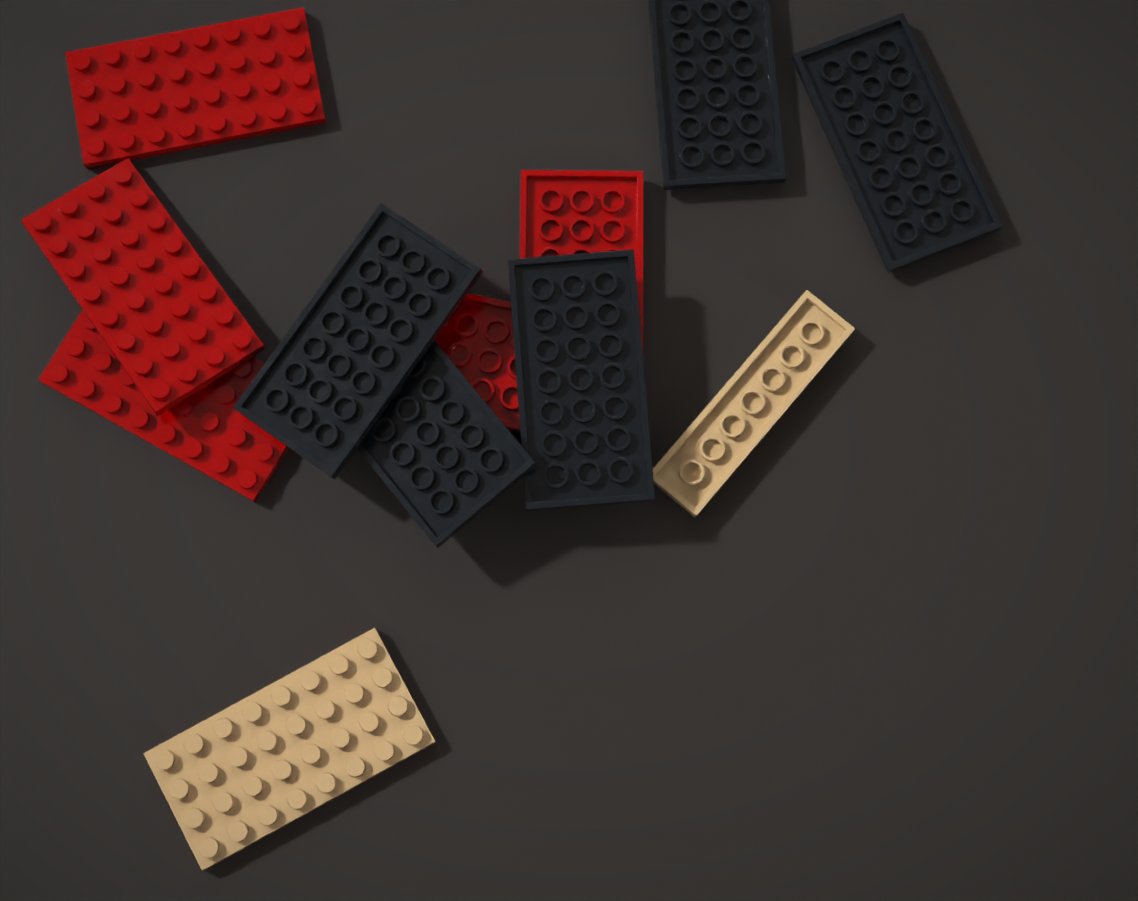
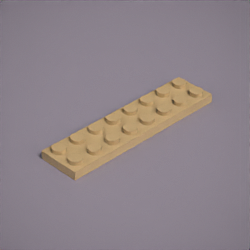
M806 290L653 468L654 484L696 518L848 339L855 328Z

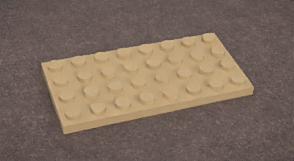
M373 628L143 754L203 871L434 744L436 741L376 628Z

